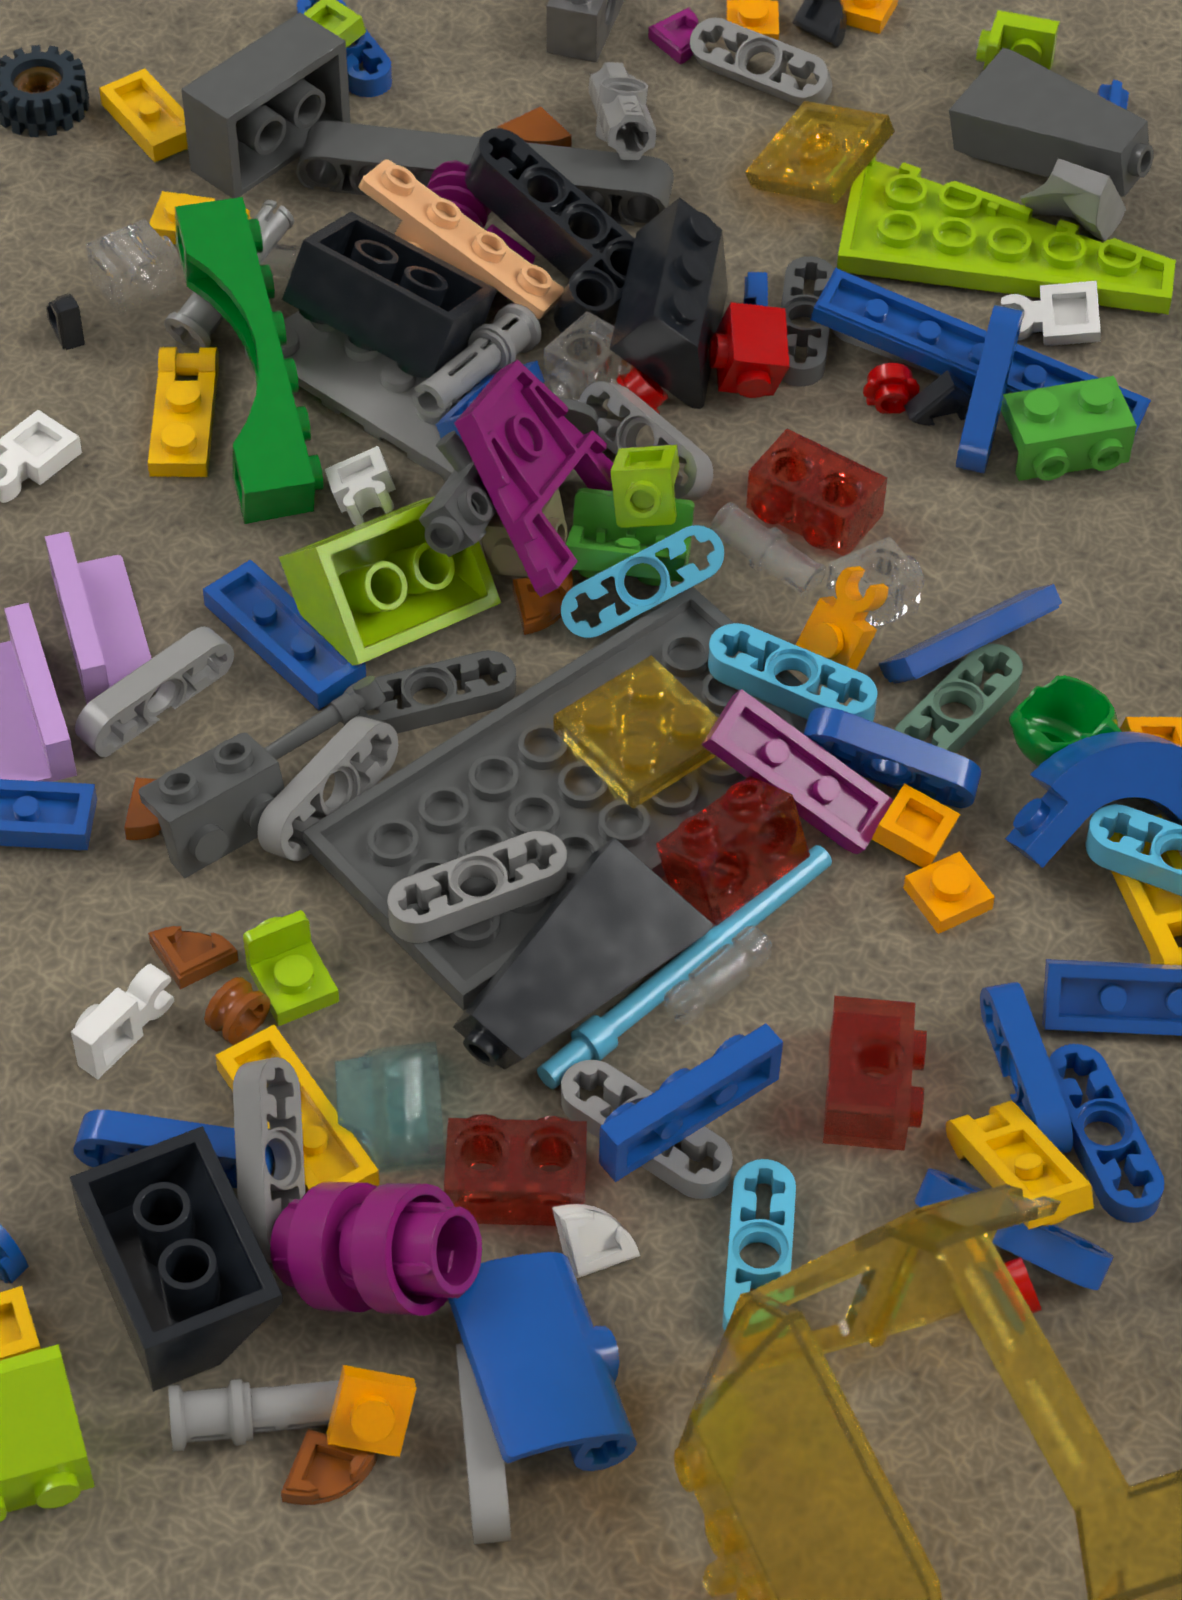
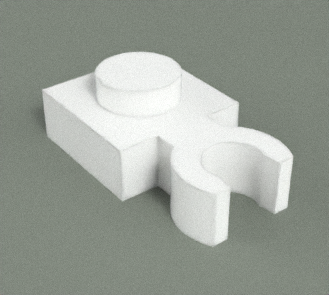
M1097 281L1041 285L1040 301H1030L1027 297L1019 294H1010L1001 298V306L1023 310L1018 341L1030 337L1033 332H1043L1044 345L1101 342Z
M40 410L35 411L1 437L0 502L6 503L14 499L21 491V483L28 477L41 485L82 453L80 437Z
M379 446L325 469L333 496L341 513L347 511L355 526L364 523L363 514L374 507H382L386 514L393 511L394 504L389 492L396 490Z
M150 963L137 973L126 992L117 987L100 1004L88 1007L79 1017L75 1028L71 1031L78 1066L98 1080L143 1036L142 1027L148 1021L161 1017L173 1004L174 997L163 990L171 982V977Z

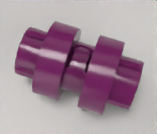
M323 1182L312 1187L302 1199L292 1200L279 1214L271 1234L270 1254L273 1268L279 1279L287 1286L295 1287L306 1304L314 1309L338 1312H366L373 1309L383 1314L424 1316L439 1310L447 1302V1297H461L473 1284L479 1272L482 1259V1238L474 1216L465 1208L455 1207L449 1196L435 1185L387 1183L376 1187L373 1184L364 1182Z

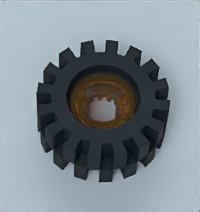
M40 45L31 46V53L25 54L23 49L19 48L13 50L14 59L7 55L0 58V124L5 129L11 126L12 132L21 135L25 129H28L29 137H39V130H47L49 137L57 135L56 127L61 126L65 131L74 128L73 120L81 122L85 118L84 111L89 109L85 69H83V63L79 58L74 60L72 52L65 50L59 55V48L50 45L47 52H41Z

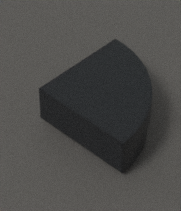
M804 0L792 23L799 29L838 48L845 37L846 12L841 0Z
M70 293L57 296L56 300L49 302L48 306H46L47 319L62 349L69 350L85 345L78 303Z
M946 371L907 402L904 408L909 419L921 425H935L933 418L955 413L958 414L960 421L966 419L973 388L949 371Z

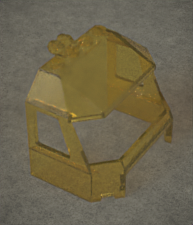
M1004 1184L919 1207L755 1290L740 1294L692 1407L678 1448L674 1452V1465L677 1477L685 1491L688 1493L694 1492L705 1515L704 1527L708 1543L714 1554L719 1557L706 1566L705 1576L702 1577L709 1595L714 1597L730 1594L735 1591L737 1600H942L939 1578L824 1354L869 1342L873 1348L883 1346L889 1335L924 1326L959 1313L963 1307L1075 1512L1088 1600H1182V1469L1130 1486L1128 1485L992 1243L997 1230L1054 1215L1061 1201L1046 1196L1028 1199L1023 1197V1190L1021 1188ZM864 1272L845 1320L839 1324L811 1331L802 1311L789 1306Z

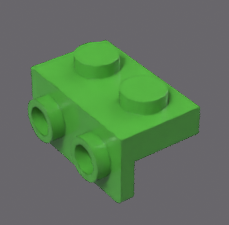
M1114 376L1003 394L1001 412L1019 452L1015 470L1019 481L1033 478L1054 480L1068 472L1091 468L1106 471L1117 467L1120 463L1129 462L1137 425Z
M579 488L575 495L573 526L566 542L567 547L578 561L573 570H578L579 574L590 578L675 532L692 526L694 502L675 498L677 517L672 525L621 528L616 524L613 491ZM692 536L684 540L686 551L671 560L667 547L655 553V556L663 562L669 572L670 584L673 581L682 582L684 580L676 570L689 562ZM636 564L626 573V576L637 577L644 584L660 586V575L649 564Z

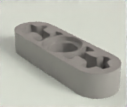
M709 18L702 21L691 34L690 46L697 62L710 71L801 107L820 106L831 94L832 79L825 62L814 54L722 18ZM722 37L727 48L736 52L735 61L730 51L720 47H715L712 53L709 54L706 47L707 42L716 43ZM768 52L775 56L774 65L766 73L753 74L747 70L748 62L755 54ZM787 64L791 74L801 79H807L811 73H814L817 84H806L803 90H800L796 79L786 74Z
M598 381L585 388L579 401L589 405L596 411L599 427L597 435L607 443L606 447L615 455H617L619 448L636 447L638 432L645 425H649L654 434L653 446L677 445L679 463L686 464L683 471L688 476L686 484H682L683 476L678 471L674 484L675 498L695 501L702 498L708 492L713 481L712 462L707 454L635 393L622 385ZM606 399H609L607 406L618 417H625L622 422L606 419L607 410L603 407Z
M199 627L192 630L91 700L77 718L75 724L77 737L99 756L108 757L158 722L160 719L156 717L170 706L174 709L178 708L225 675L233 663V647L209 627Z
M363 716L354 717L347 722L264 809L258 824V840L261 847L268 853L292 861H300L309 856L311 853L303 842L302 831L375 786L391 769L398 753V736L395 729L388 723ZM334 773L335 783L332 794L324 802L323 791L329 776Z
M531 831L403 878L393 885L388 894L390 928L396 936L404 941L424 943L550 896L559 891L566 882L567 849L557 836L544 831ZM537 859L538 863L541 865L549 864V867L539 870L534 863L527 864V861ZM506 868L508 869L509 878L515 877V882H508ZM485 877L493 881L496 888L488 895L475 897L464 893L460 886L469 878ZM447 890L449 892L450 906L447 904V896H441L442 891ZM417 903L422 910L429 909V912L418 915L417 911L413 908L407 909V906Z
M280 1057L244 1063L237 1070L233 1081L238 1202L267 1264L272 1263L270 1241L276 1219L288 1206V1203L294 1199H302L306 1194L300 1084L292 1065ZM267 1144L271 1147L275 1160L273 1177L267 1169L265 1160Z
M584 1060L572 1065L565 1072L561 1081V1105L564 1113L570 1120L599 1139L600 1126L603 1125L606 1118L611 1114V1107L616 1109L629 1102L636 1104L653 1094V1092L616 1068L599 1060ZM597 1085L604 1087L603 1100L597 1096L588 1098L586 1102L580 1100V1087L589 1091ZM704 1126L681 1141V1151L672 1146L641 1167L688 1197L707 1199L717 1196L728 1186L732 1174L733 1155L729 1144L721 1136ZM706 1156L713 1158V1172L707 1168L700 1169L696 1174L689 1171V1158L697 1162L703 1160Z
M463 1343L456 1344L473 1543L475 1545L511 1541L505 1463L497 1445Z

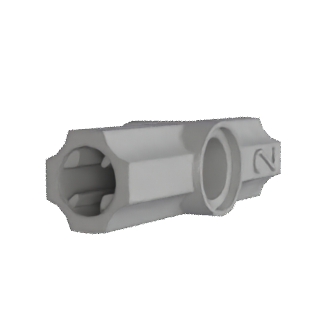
M605 62L598 72L590 74L589 94L597 113L596 136L598 139L607 142L608 146L614 148L621 160H640L642 154L655 147L656 128L646 106L648 85L636 79L635 76L630 75L625 70L623 63Z

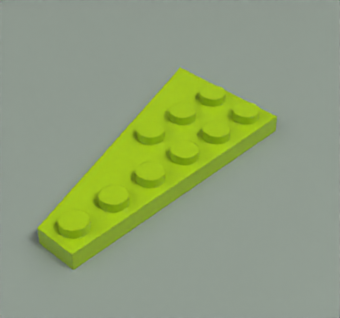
M859 146L839 246L837 269L852 274L1006 294H1019L1040 298L1041 285L1097 281L1099 306L1169 315L1176 260L1115 238L1106 240L1103 243L1078 234L1079 225L1060 219L1056 226L1033 218L1032 208L958 181L942 185L922 178L921 168L905 162L901 164L899 169L876 161V152Z

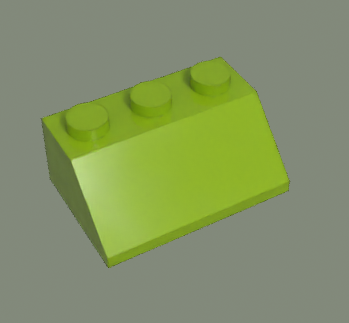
M434 497L417 501L279 557L300 615L353 666L364 663L501 603L479 541L450 557L436 552L426 542V529L419 521V518Z
M59 1344L0 1360V1522H2L8 1512L35 1504L47 1509L62 1507L77 1499L80 1491L95 1487Z

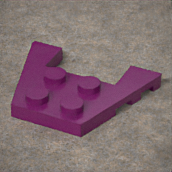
M517 359L499 370L455 421V425L535 591L542 597L559 588L578 562L545 517L542 508L573 468L588 489L613 491L611 480L613 462L602 453V451L606 450L607 443L593 430L583 435L564 417L568 413L569 407Z

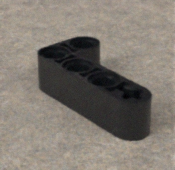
M502 128L490 129L484 132L478 141L465 173L467 188L478 200L569 279L554 310L553 319L559 331L572 340H584L597 335L617 317L635 238L518 135Z

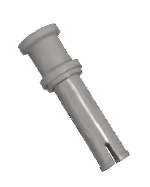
M266 200L262 204L260 211L253 218L258 219L262 233L263 252L257 253L260 265L295 222L292 214L283 205H280L274 214L272 211L277 206V202L273 200ZM192 291V295L178 313L172 312L167 316L164 325L177 342L199 352L200 347H210V336L224 317L208 301Z
M510 303L501 308L492 324H484L472 332L467 348L448 361L426 381L414 388L415 392L412 394V400L416 409L428 418L441 416L448 407L470 391L488 374L497 373L500 369L514 362L518 353H526L535 348L541 340L542 332L535 314L520 304ZM512 320H518L513 326L509 325Z
M241 1378L231 1379L228 1387L183 1391L179 1384L168 1385L173 1452L184 1451L187 1443L232 1439L235 1446L246 1445V1441L253 1440V1433L328 1426L339 1380L250 1388L249 1381L242 1382Z

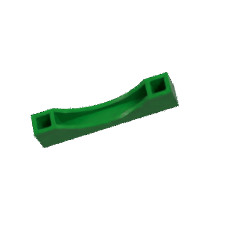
M243 197L175 206L176 244L186 286L208 301L230 323L245 346L255 372L256 396L247 421L233 443V480L244 524L313 512L315 491L324 488L322 467L317 454L308 456L305 441L311 440L309 416L306 406L296 407L293 393L299 392L297 369L293 358L284 359L281 346L287 344L285 322L281 311L272 312L269 299L275 298V288L270 265H260L257 253L263 252V240L259 221L257 218L248 219Z

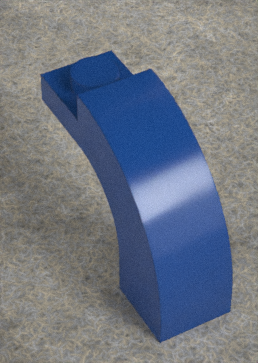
M1110 732L1090 736L1064 747L1046 759L1030 774L1047 792L1041 799H1033L1019 811L1013 822L1015 828L1005 840L1024 857L1043 868L1093 812L1112 801L1130 797L1149 799L1171 821L1182 826V746L1146 733Z

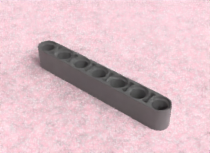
M320 121L313 124L308 130L296 174L298 180L308 189H314V186L330 188V192L367 195L358 187L363 176L387 159L396 165L408 169L415 176L416 180L427 187L433 171L443 162L458 160L469 165L481 137L336 121ZM527 143L618 224L634 226V222L649 223L669 205L674 181L673 170L666 162L659 158L642 155L640 160H621L617 152Z

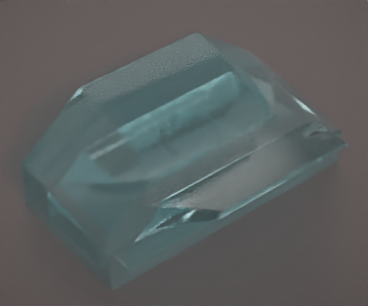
M436 1041L368 1050L363 1057L335 1061L338 1124L352 1132L368 1147L379 1173L445 1168Z

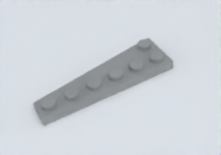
M299 311L284 319L287 344L281 346L284 359H294L299 387L321 399L322 405L338 415L341 412L363 425L365 432L378 440L384 438L405 451L407 458L426 470L441 475L443 480L447 481L454 468L436 447L441 438L435 424L459 400L448 407L441 416L437 418L425 417L414 406L412 394L415 392L414 388L426 381L427 378L414 377L403 372L397 366L396 361L377 351H368L355 346L348 340V335L327 324L311 322L301 316ZM245 348V356L249 358Z

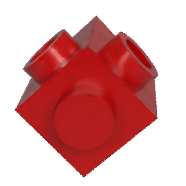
M730 302L716 332L712 336L709 347V365L711 368H717L718 391L739 393L747 398L774 396L790 367L785 308Z

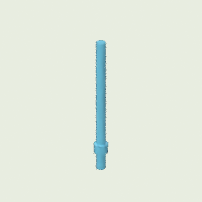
M819 845L813 846L602 1017L592 1015L572 1031V1041L537 1068V1073L542 1082L547 1087L555 1089L561 1084L563 1075L572 1065L584 1060H602L617 1048V1038L830 867L832 860L829 853Z

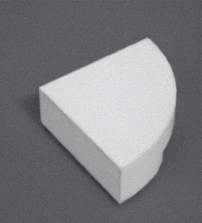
M567 1204L552 1208L563 1254L568 1257L576 1279L640 1256L631 1235L613 1216L604 1210L584 1204Z

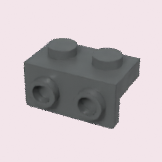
M243 732L229 740L223 741L211 750L141 787L139 795L141 802L158 818L170 862L185 879L258 838V824L264 809L285 787L279 762L248 733Z

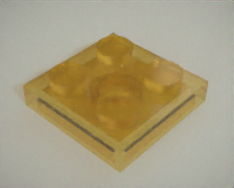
M804 101L749 166L745 174L751 187L757 190L835 205L894 134L895 130L889 115Z
M651 655L554 714L553 731L634 809L716 757V755L704 748L702 743L718 717Z

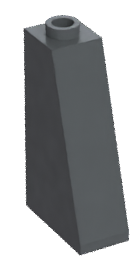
M1002 48L949 109L954 150L972 158L1045 177H1050L1059 158L1110 176L1118 194L1122 197L1127 195L1140 178L1148 174L1152 166L1154 150L1149 145L1147 120L1013 50Z

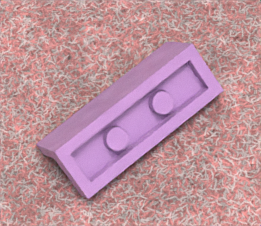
M68 531L45 536L51 574L85 700L88 704L95 697L152 658L122 556L114 555L77 563Z
M29 603L4 608L11 641L0 643V779L53 782L77 776L71 740Z

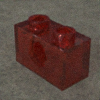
M834 995L829 1042L823 1143L905 1151L908 1127L921 1128L924 1087L912 1086V1070H924L927 1030L914 1029L916 1003ZM867 1073H880L884 1077H874Z

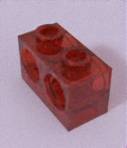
M787 428L749 469L746 508L752 510L763 522L772 525L778 523L803 536L811 546L820 550L829 549L846 558L883 516L888 477Z
M752 776L732 785L724 795L698 814L685 819L677 829L656 843L668 885L716 926L810 857L793 794Z
M486 1114L474 1115L469 1118H448L444 1192L449 1196L455 1207H462L468 1210L474 1216L477 1224L556 1226L553 1207L567 1204L585 1205L587 1121H569L558 1116H546L537 1120L499 1119ZM476 1164H489L494 1166L486 1170H476L470 1168L471 1166ZM548 1165H555L563 1169L555 1172H547L539 1168Z

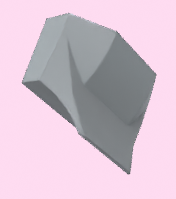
M1059 158L1046 183L1020 197L1024 206L1033 209L1032 215H1056L1075 218L1087 232L1104 241L1115 231L1126 211V207L1110 176Z

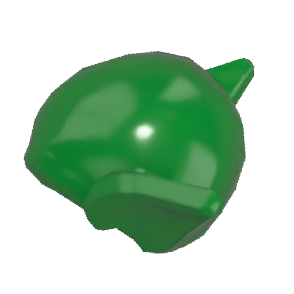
M1066 675L1056 676L1043 687L1036 686L1028 697L1013 710L1009 717L1016 745L1022 754L1036 766H1039L1057 751L1081 739L1103 733L1122 732L1118 727L1115 709L1107 696L1092 685Z

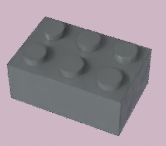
M300 12L183 87L181 93L190 170L229 197L238 198L300 157L308 130L313 124L320 121L350 123L346 41Z

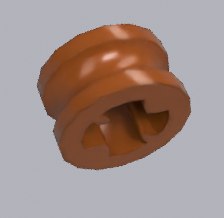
M235 977L218 989L210 1000L205 1011V1024L216 1032L222 1031L223 1038L232 1045H235L245 1040L264 1023L271 1005L270 998L259 990L253 991L251 983L244 978Z

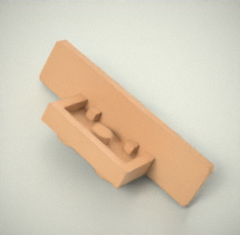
M385 159L363 176L358 186L359 189L402 220L394 235L494 287L515 304L527 307L535 314L537 319L542 318L560 300L564 288L555 282L547 271L529 263L510 249L498 235L484 230L461 213L460 209L453 202L439 197L416 180L415 176L408 169Z

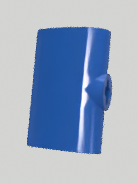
M544 1252L522 1254L481 1263L475 1281L459 1298H447L503 1461L511 1463L525 1457L566 1446L569 1447L575 1466L583 1471L606 1469L628 1458L635 1451L637 1442L615 1385L619 1370L617 1342L609 1328L606 1326H593L568 1257L562 1253Z

